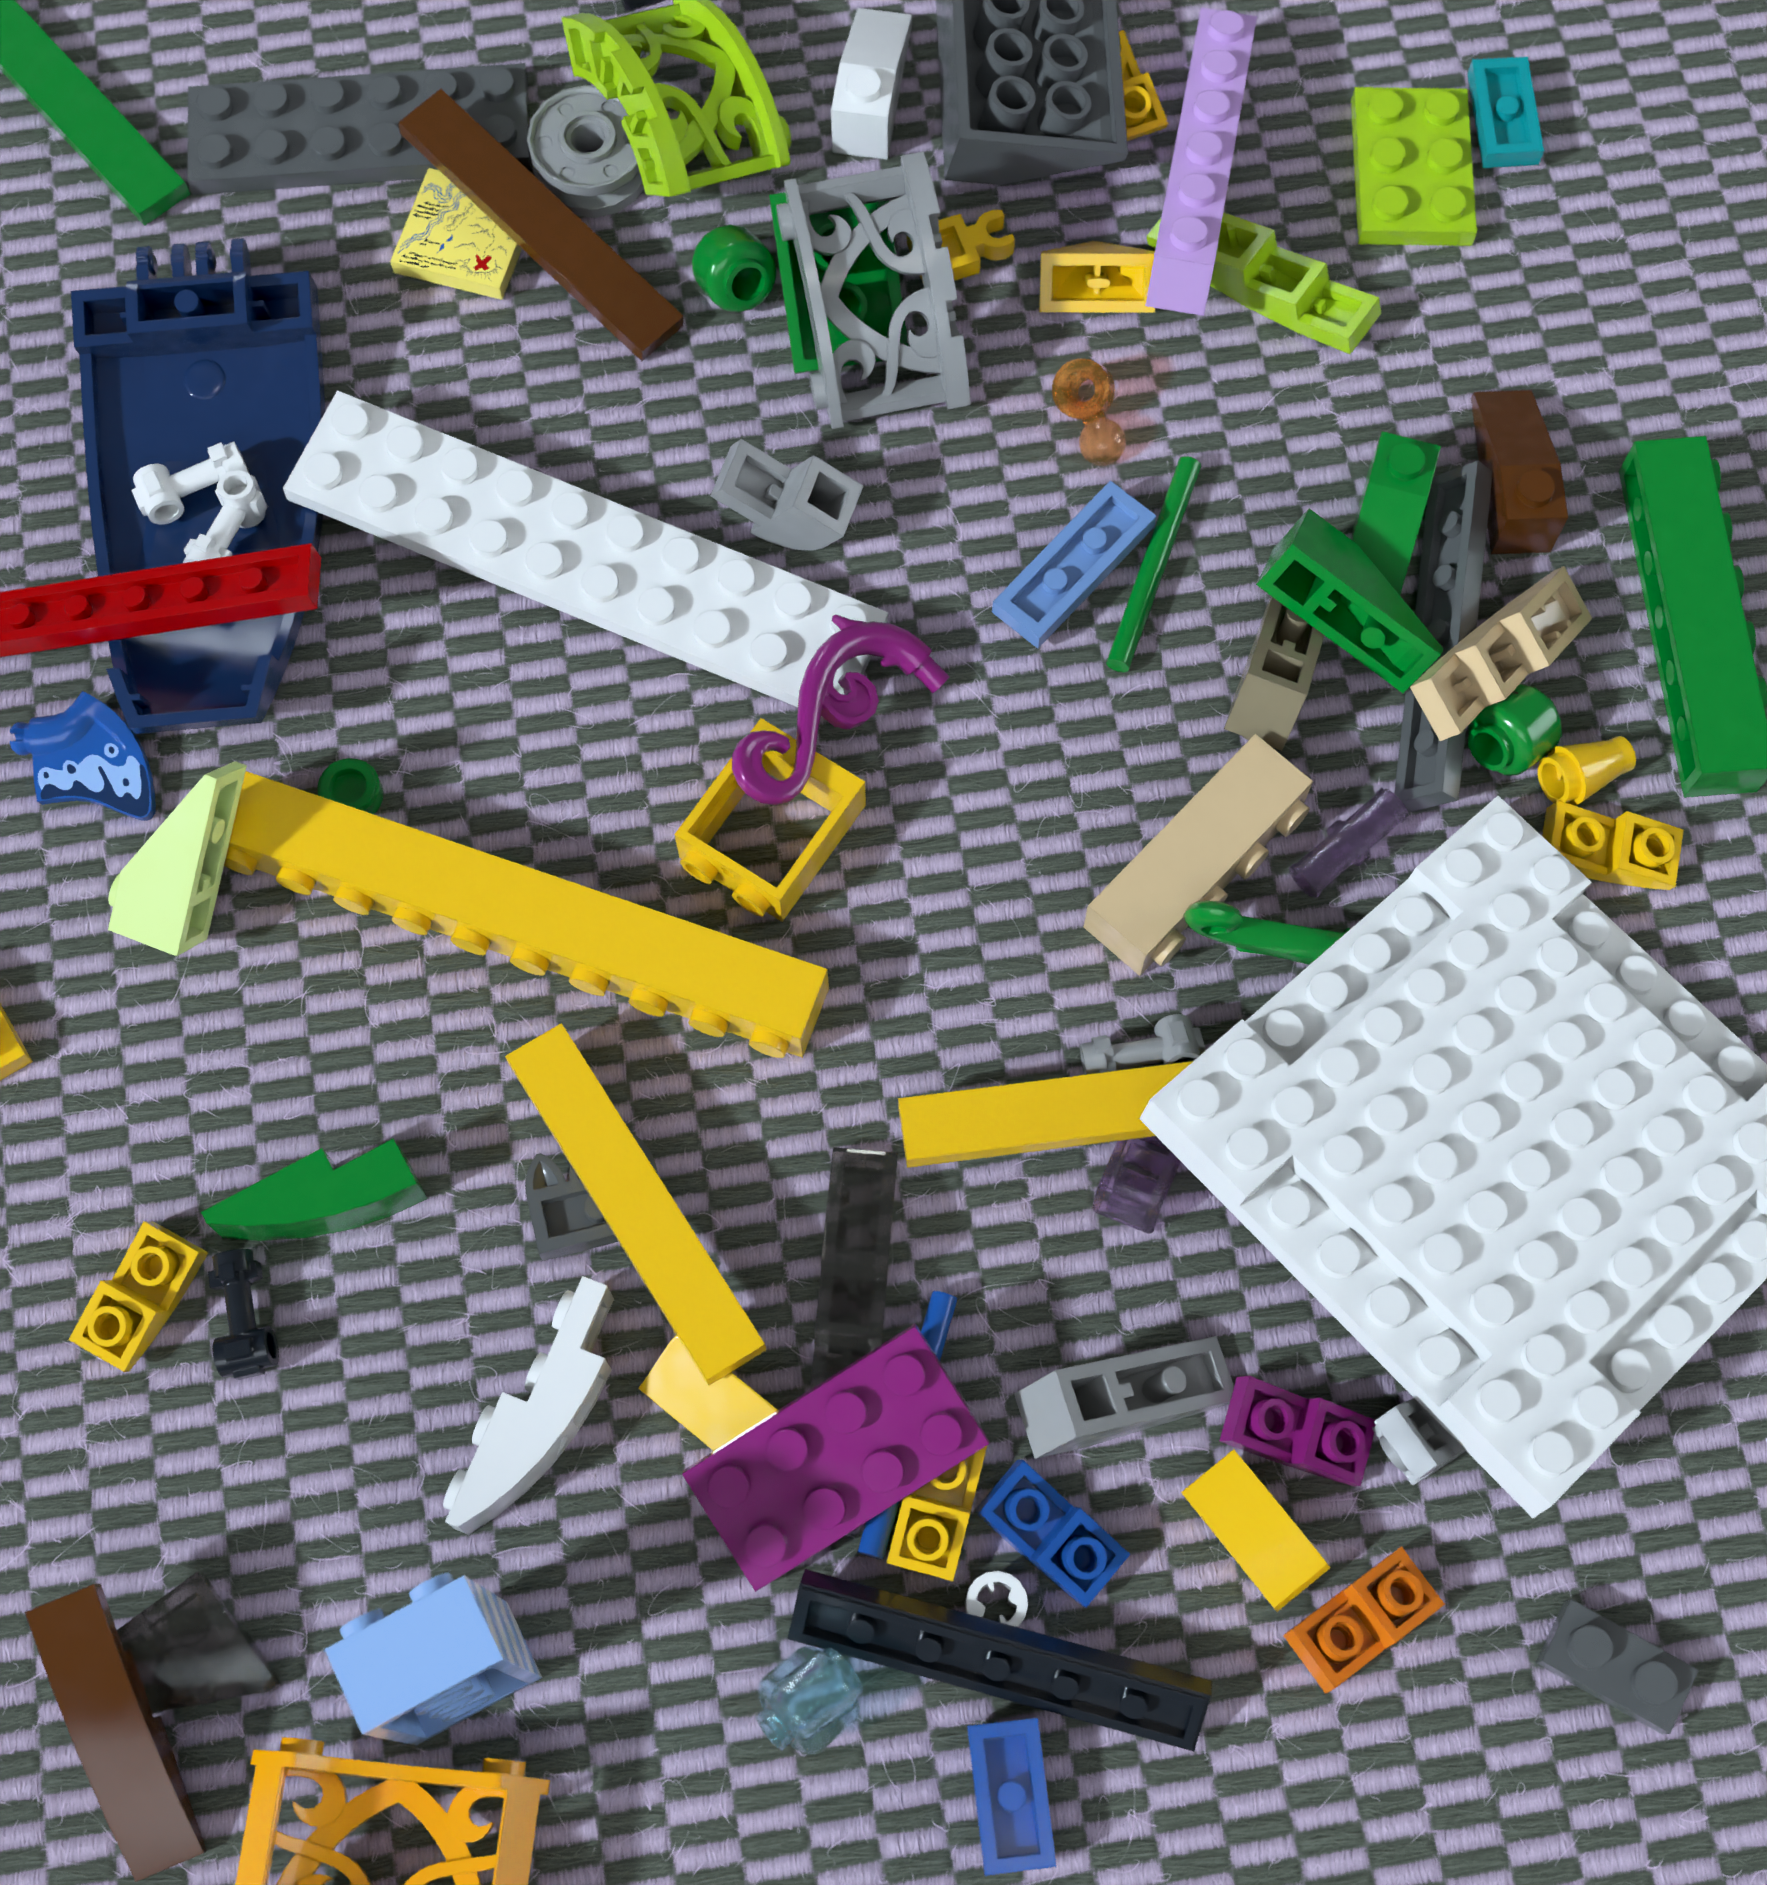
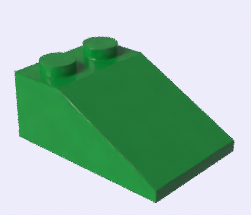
M785 192L770 194L769 198L794 373L819 371L811 321L794 241L782 240L776 205L787 203ZM889 200L865 204L864 206L869 214L889 203ZM851 207L809 215L814 231L820 236L825 237L832 235L835 231L834 224L828 219L829 215H837L843 218L850 226L851 232L859 224ZM886 228L880 233V236L888 249L896 255L894 241L893 243L889 241ZM868 244L851 266L838 298L859 320L879 334L888 337L891 318L902 302L899 273L884 265L876 257ZM813 251L821 285L823 276L833 256L821 255ZM826 317L832 352L834 353L841 344L849 341V339ZM904 319L901 328L900 343L908 346L906 323ZM875 357V363L884 362ZM848 361L843 365V367L856 366L860 364H858L855 361Z

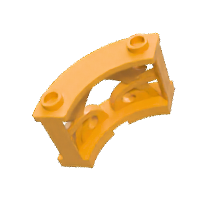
M291 1737L281 1738L279 1751L253 1750L250 1765H256L235 1885H268L274 1845L295 1853L276 1885H326L327 1882L334 1880V1878L324 1874H315L322 1863L341 1871L349 1879L351 1885H371L365 1871L357 1862L334 1849L352 1831L368 1819L398 1803L409 1810L426 1827L446 1859V1862L432 1864L419 1870L404 1885H427L431 1881L448 1876H453L455 1885H482L478 1872L494 1869L492 1885H528L540 1795H548L550 1780L524 1777L526 1762L483 1758L481 1772L391 1764L323 1756L325 1742ZM338 1775L386 1781L371 1787L348 1802L346 1787ZM286 1777L308 1778L316 1781L322 1787L323 1796L321 1802L313 1808H304L299 1803L293 1801V1808L298 1818L305 1824L318 1827L306 1840L277 1830ZM419 1784L463 1789L454 1797L448 1812H446L433 1796ZM486 1797L503 1798L504 1803L497 1853L490 1856L473 1857L467 1843L482 1840L490 1833L494 1826V1822L485 1826H478L471 1819V1809L474 1803Z

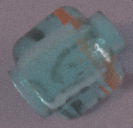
M803 1646L793 1652L760 1681L758 1696L763 1711L756 1716V1720L766 1737L779 1750L782 1751L791 1745L803 1754L816 1755L856 1722L860 1713L858 1696L862 1694L863 1687L852 1667L836 1650L828 1647L822 1652L815 1647Z

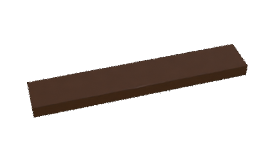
M439 89L399 121L400 134L641 361L646 359L683 327L684 316L442 89Z

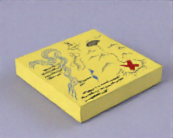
M428 168L390 263L393 272L396 274L502 300L522 248L439 170Z

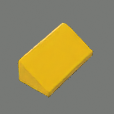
M677 1335L670 1341L639 1387L642 1393L712 1451L777 1411L774 1406L732 1372L708 1386Z

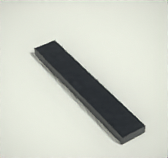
M807 1569L804 1570L800 1581L788 1639L1193 1752L1195 1751L1212 1692V1680Z

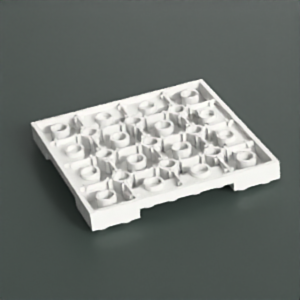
M1497 796L1423 860L1402 885L1246 1021L1241 1019L1149 1100L1139 1119L1492 1478L1534 1518L1551 1507L1641 1414L1640 1410L1767 1279V1064L1591 902L1583 893L1592 882L1502 798Z

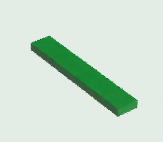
M0 0V70L145 226L189 196L190 192L186 182L15 0Z

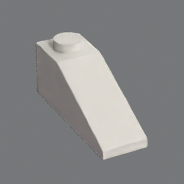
M857 8L840 60L832 101V153L888 160L912 26V14Z

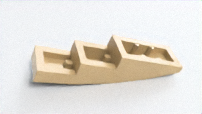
M1564 566L1552 571L1474 629L1410 686L1439 741L1462 733L1485 707L1505 700L1528 674L1550 666L1591 621L1592 617Z

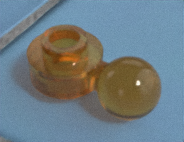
M1080 358L1067 362L1058 370L1052 384L1053 400L1062 413L1077 420H1082L1084 428L1079 437V448L1083 457L1096 466L1111 465L1121 458L1126 448V436L1123 429L1115 421L1107 419L1105 415L1115 396L1113 377L1103 365L1090 359ZM1091 380L1095 386V393L1090 400L1082 402L1078 395L1079 387L1083 382Z

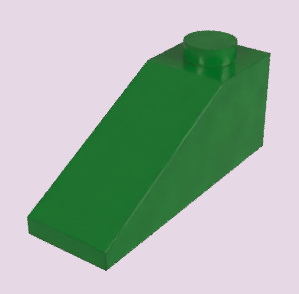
M1382 431L1368 470L1351 540L1359 545L1397 593L1401 595L1441 446Z
M1310 508L1273 548L1256 584L1401 693H1404L1441 656L1444 649L1359 545Z

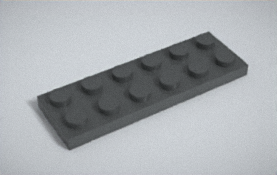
M525 63L188 86L187 182L192 194L200 195L424 179L428 168L438 169L400 134L399 121L439 89L448 94L526 169L532 171L531 155L527 142L530 112Z

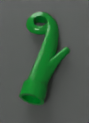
M1210 900L1197 901L1189 905L1183 915L1185 922L1197 934L1235 946L1240 952L1270 955L1308 965L1351 929L1346 928L1343 933L1246 917L1242 916L1238 909L1227 903Z

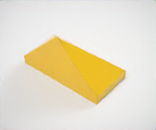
M1090 241L1040 251L1039 312L1155 313V308L1146 306L1155 251L1100 241Z

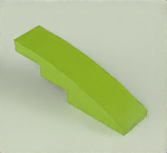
M1223 212L1210 286L1243 306L1301 335L1351 355L1381 315L1380 298L1329 280L1327 263L1278 247L1274 229ZM1161 218L1146 236L1148 245L1154 249L1156 248Z

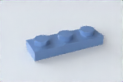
M1110 480L993 601L992 613L1038 649L1154 528L1156 515Z

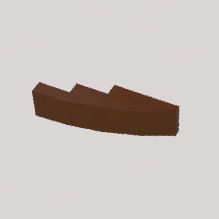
M101 1583L92 1584L25 1612L49 1683L76 1752L135 1882L207 1852L161 1716H153L131 1650H123Z

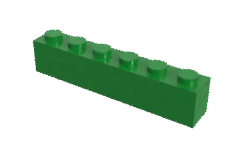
M1706 436L1634 441L1619 470V476L1683 797L1757 792L1767 781V719L1765 714L1767 707V684L1762 676H1757L1753 654L1756 647V633L1753 623L1750 620H1745L1741 602L1744 593V577L1741 568L1738 565L1734 566L1731 555L1732 521L1729 513L1722 512L1718 494L1721 485L1719 462L1715 458L1711 459Z

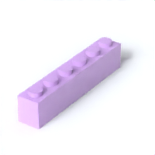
M1202 7L1200 9L1146 300L1147 307L1204 316L1217 252L1257 16L1240 14L1229 10L1221 11Z

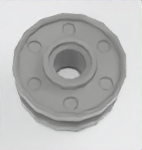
M589 85L562 90L544 101L531 118L527 142L534 176L574 214L581 217L596 218L615 214L632 204L644 190L633 149L621 124L623 117L628 116L626 110L618 98L606 100L595 86Z

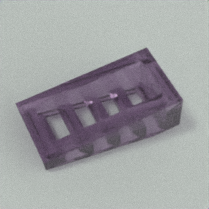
M1157 1136L1137 1138L1170 1151ZM1135 1139L1117 1141L1098 1184L1092 1209L1097 1214L1144 1233H1153L1181 1161L1171 1151L1166 1156L1133 1143ZM1125 1162L1160 1175L1158 1180H1155L1123 1166Z

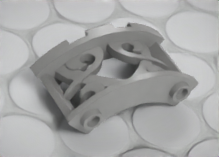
M924 152L900 156L901 166L802 185H797L796 178L784 180L787 203L776 205L782 240L794 241L806 295L819 373L809 374L815 409L826 408L832 429L844 427V421L946 402L948 409L971 405L964 338L962 334H959L955 322L956 314L952 305V300H957L948 247H941L942 238L939 233L938 223L940 209ZM892 200L869 214L864 206L865 204ZM851 207L859 222L851 232L850 226L843 218L837 215H829L828 219L834 224L835 231L832 235L825 237L820 236L814 231L809 215ZM887 228V236L891 243H893L895 236L899 234L907 235L912 241L911 252L906 256L893 254L883 242L880 233ZM868 244L876 257L888 268L905 275H922L924 288L909 295L895 310L889 324L888 337L879 334L859 320L838 298L851 266ZM813 251L821 255L833 256L823 276L821 285ZM910 313L921 314L927 321L926 333L922 336H917L909 330L907 333L908 346L901 344L900 334L905 317ZM826 317L849 339V341L841 344L834 353L832 352ZM875 357L886 362L884 386L844 394L841 385V369L846 362L855 361L860 364L862 368L860 382L865 380L873 371ZM898 367L916 372L937 374L934 377L895 384Z

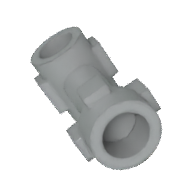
M1173 1014L1157 1022L1154 1028L1156 1036L1154 1038L1112 1045L1110 1037H1107V1035L1093 1037L1091 1042L1079 1045L1084 1075L1161 1062L1166 1065L1194 1061L1205 1052L1200 1028H1193L1189 1017L1182 1014Z

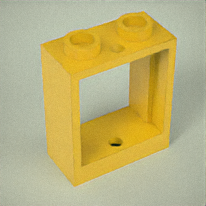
M760 718L751 732L762 730L774 731L789 739L791 748L786 753L781 754L777 751H768L763 754L762 758L763 768L767 773L779 780H785L794 769L796 739ZM815 752V760L810 777L800 793L831 811V813L778 887H775L708 845L745 794L737 784L733 774L731 757L674 834L679 858H681L680 864L689 874L701 882L711 884L713 880H716L732 890L734 900L750 913L763 917L767 912L783 922L866 806L865 781L818 752Z

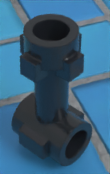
M234 1249L217 1253L212 1256L214 1270L208 1271L209 1285L214 1290H224L230 1335L215 1338L213 1341L212 1352L216 1369L221 1377L233 1376L237 1380L264 1375L265 1368L278 1364L279 1348L275 1333L270 1326L256 1327L251 1286L253 1282L263 1279L261 1263L254 1260L251 1249Z

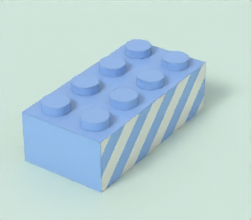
M450 1572L435 1576L409 1592V1596L413 1603L386 1617L382 1609H376L351 1620L340 1628L343 1640L324 1649L362 1735L411 1745H418L542 1678L508 1603L465 1575L453 1580Z

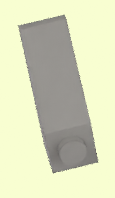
M1217 1336L1054 1370L1014 1393L1034 1458L1038 1459L1090 1447L1228 1405L1234 1385Z

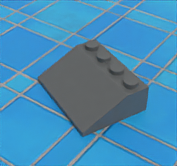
M936 0L945 180L1004 185L1125 161L1128 155L1116 0Z

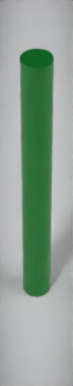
M1183 456L1178 460L1106 661L1107 666L1115 671L1128 672L1201 469V463L1195 458Z

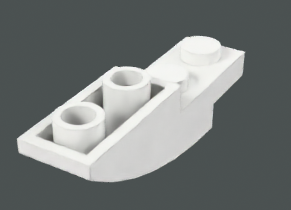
M582 1276L576 1292L567 1290L563 1294L552 1321V1327L559 1330L548 1354L538 1353L526 1378L525 1390L531 1392L528 1402L502 1392L496 1407L487 1405L481 1413L472 1436V1443L478 1445L468 1471L459 1469L456 1472L443 1502V1507L450 1510L445 1522L454 1529L469 1535L500 1515L523 1496L549 1470L578 1433L596 1404L612 1371L605 1358L591 1353L614 1300L607 1285Z

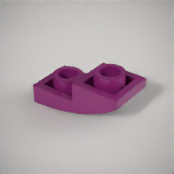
M1250 1375L1239 1376L1236 1378L1219 1441L1310 1474L1351 1486H1361L1375 1433L1372 1428L1376 1424L1372 1418L1325 1399H1306Z

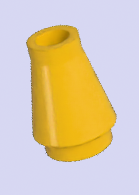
M1622 736L1604 741L1556 746L1552 748L1547 757L1540 760L1537 770L1538 780L1544 794L1551 802L1555 803L1559 800L1576 806L1620 775L1632 771L1636 765V755L1631 743Z

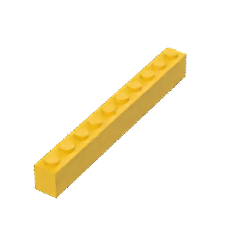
M245 771L224 866L244 875H253L255 869L276 876L275 880L280 885L299 894L310 895L314 889L334 896L333 900L338 905L357 914L368 915L372 909L393 916L392 921L396 925L415 934L427 935L430 929L451 936L450 941L454 945L476 955H486L487 951L491 950L509 956V961L514 966L534 975L544 976L546 971L549 970L570 977L569 983L592 995L604 996L607 990L628 997V1002L631 1006L649 1015L662 1017L668 1011L689 1018L688 1023L690 1026L710 1036L724 1037L725 1033L729 1032L750 1039L749 1045L753 1049L771 1057L784 1058L787 1052L803 1058L829 991L827 968Z

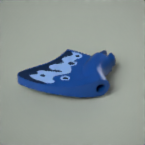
M82 691L73 704L64 712L56 715L34 717L30 719L29 723L17 722L11 727L10 733L14 734L16 741H10L12 750L20 756L29 754L33 756L35 792L37 802L41 805L83 801L107 807L142 821H148L155 815V790L151 769L144 749L135 733L129 729L127 723L100 700Z

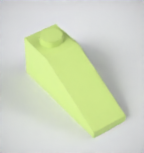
M234 761L205 774L120 871L112 883L108 897L109 904L113 907L108 927L109 931L174 956H179L207 940L247 765Z

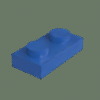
M1038 1718L967 1726L984 1875L1057 1867Z

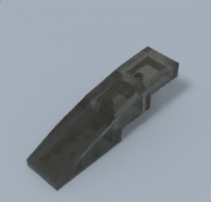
M833 1147L821 1255V1277L814 1333V1355L810 1390L883 1344L898 1152Z

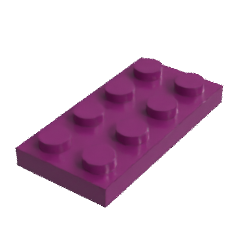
M915 1323L684 1469L682 1475L756 1592L989 1444V1439Z

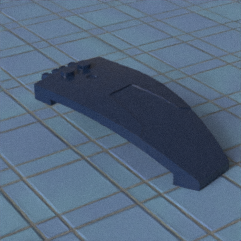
M240 238L231 240L230 260L232 272L216 274V256L209 241L197 242L195 247L196 275L193 276L189 249L185 243L172 245V277L157 278L158 266L156 257L153 254L152 248L145 246L136 248L137 280L127 281L126 286L71 291L74 348L79 353L85 461L98 577L183 563L186 557L183 550L189 540H197L200 534L206 535L223 507L215 492L217 483L180 498L184 506V512L177 520L168 524H155L149 520L148 515L144 516L137 505L132 490L136 488L133 477L140 468L150 464H162L167 467L170 475H173L210 459L208 448L222 442L223 446L233 441L236 443L250 475L255 476L268 506L263 520L258 525L238 529L227 550H230L232 555L312 543L318 552L323 514L287 500L283 490L284 485L325 413L318 288L309 271L251 276L249 249L246 240ZM305 611L108 641L113 668L106 670L129 729L135 734L262 723L285 673Z

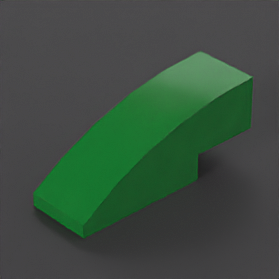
M393 1138L338 1168L323 1148H320L201 1213L206 1224L225 1239L256 1241L302 1239L347 1231L388 1218L428 1198L407 1157Z

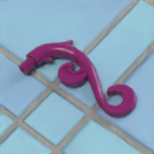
M839 615L832 616L831 621L841 631L832 634L817 649L805 670L799 689L796 756L793 772L785 780H775L768 775L762 764L763 754L768 751H777L784 754L791 748L790 742L786 736L774 731H755L740 740L732 754V771L737 784L746 795L760 803L779 805L790 802L803 790L810 777L815 760L821 716L834 727L848 730L861 726L876 712L879 699L875 685L865 675L857 672H846L838 681L844 690V694H840L833 684L836 671L846 661L856 656H878L883 658L880 661L882 667L896 665L906 676L913 673L934 693L950 676L929 656L933 650L915 635L894 624L875 621L863 622Z

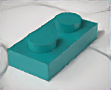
M1528 56L1472 59L1467 76L1482 168L1539 165L1544 153Z

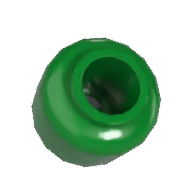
M731 224L716 227L705 234L695 247L692 258L693 276L711 301L723 310L737 313L752 310L763 303L773 290L776 280V263L768 248L745 227Z
M1522 683L1505 700L1485 707L1467 726L1469 749L1476 761L1486 769L1507 776L1522 774L1548 755L1552 748L1558 746L1562 736L1561 719L1552 700L1537 688Z

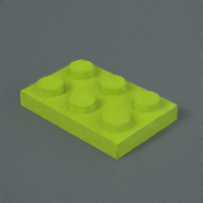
M1355 87L1351 99L1358 244L1472 246L1477 234L1468 90L1456 88Z

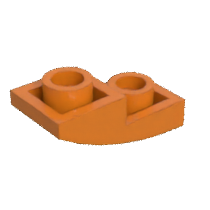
M1401 1546L1291 1628L1283 1636L1325 1694H1327L1382 1651L1397 1643L1444 1606L1445 1603Z

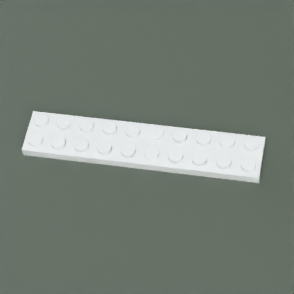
M338 390L283 487L286 498L289 501L795 707H798L799 689L805 670L815 652L832 634L841 631L831 621L832 616L839 615L863 622L887 623L888 612ZM872 655L856 656L846 661L836 671L833 684L840 694H844L843 688L838 683L840 677L846 672H857L863 675Z

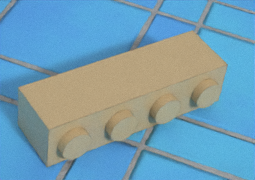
M1254 734L1088 905L1083 927L1139 976L1154 961L1161 967L1164 966L1186 941V937L1181 933L1188 927L1183 915L1189 905L1204 900L1224 902L1228 894L1223 889L1237 874L1244 880L1249 878L1269 854V850L1264 846L1278 832L1285 837L1290 835L1308 814L1310 808L1304 803L1313 781L1258 735Z

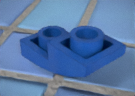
M1017 1459L974 1510L983 1521L1064 1592L1086 1608L1130 1556V1553L1080 1507L1072 1506L1024 1460Z

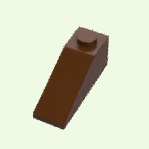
M1532 390L1473 392L1471 404L1479 462L1493 471L1487 523L1491 554L1551 552L1568 519L1561 463Z

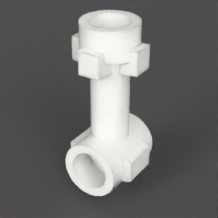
M233 441L223 446L222 442L209 447L210 459L173 475H170L167 467L162 464H150L140 468L133 477L136 488L132 490V493L144 516L148 515L149 520L155 524L171 523L177 520L184 512V506L180 498L217 483L229 471L242 470L249 473L236 443Z
M232 470L225 473L219 479L215 492L223 507L206 535L200 534L197 540H189L183 550L186 555L183 563L233 556L232 552L227 550L238 529L254 527L263 520L268 506L255 476L242 470Z

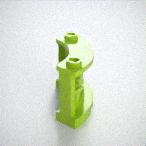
M673 0L674 4L606 20L590 13H577L561 17L573 75L586 79L593 84L606 100L618 98L628 116L623 117L621 124L633 149L645 195L672 197L691 192L692 189L790 165L791 160L788 149L791 146V133L786 120L779 116L766 79L745 39L726 14L712 1ZM641 51H644L647 56L646 58H640ZM662 52L690 58L714 70L713 86L702 109L683 90L672 85L653 82L652 77L658 70ZM666 108L677 111L679 113L678 117L670 119ZM735 126H744L753 157L730 162L720 145L715 131H717L718 136L728 148L739 151L742 136L738 133ZM703 149L711 167L687 173L685 165Z

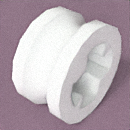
M1001 1571L986 1572L976 1578L968 1589L965 1601L966 1613L983 1617L985 1606L977 1601V1596L984 1588H987L989 1593L992 1594L994 1585L1003 1586L1010 1591L1007 1602L1016 1610L1013 1617L1007 1622L1003 1615L999 1616L998 1621L1019 1627L1026 1616L1028 1608L1027 1593L1021 1582L1011 1574Z

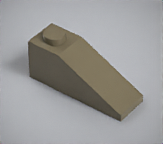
M1270 596L1247 659L1224 729L1241 735L1248 741L1256 734L1271 747L1282 751L1308 695L1324 635L1272 596Z

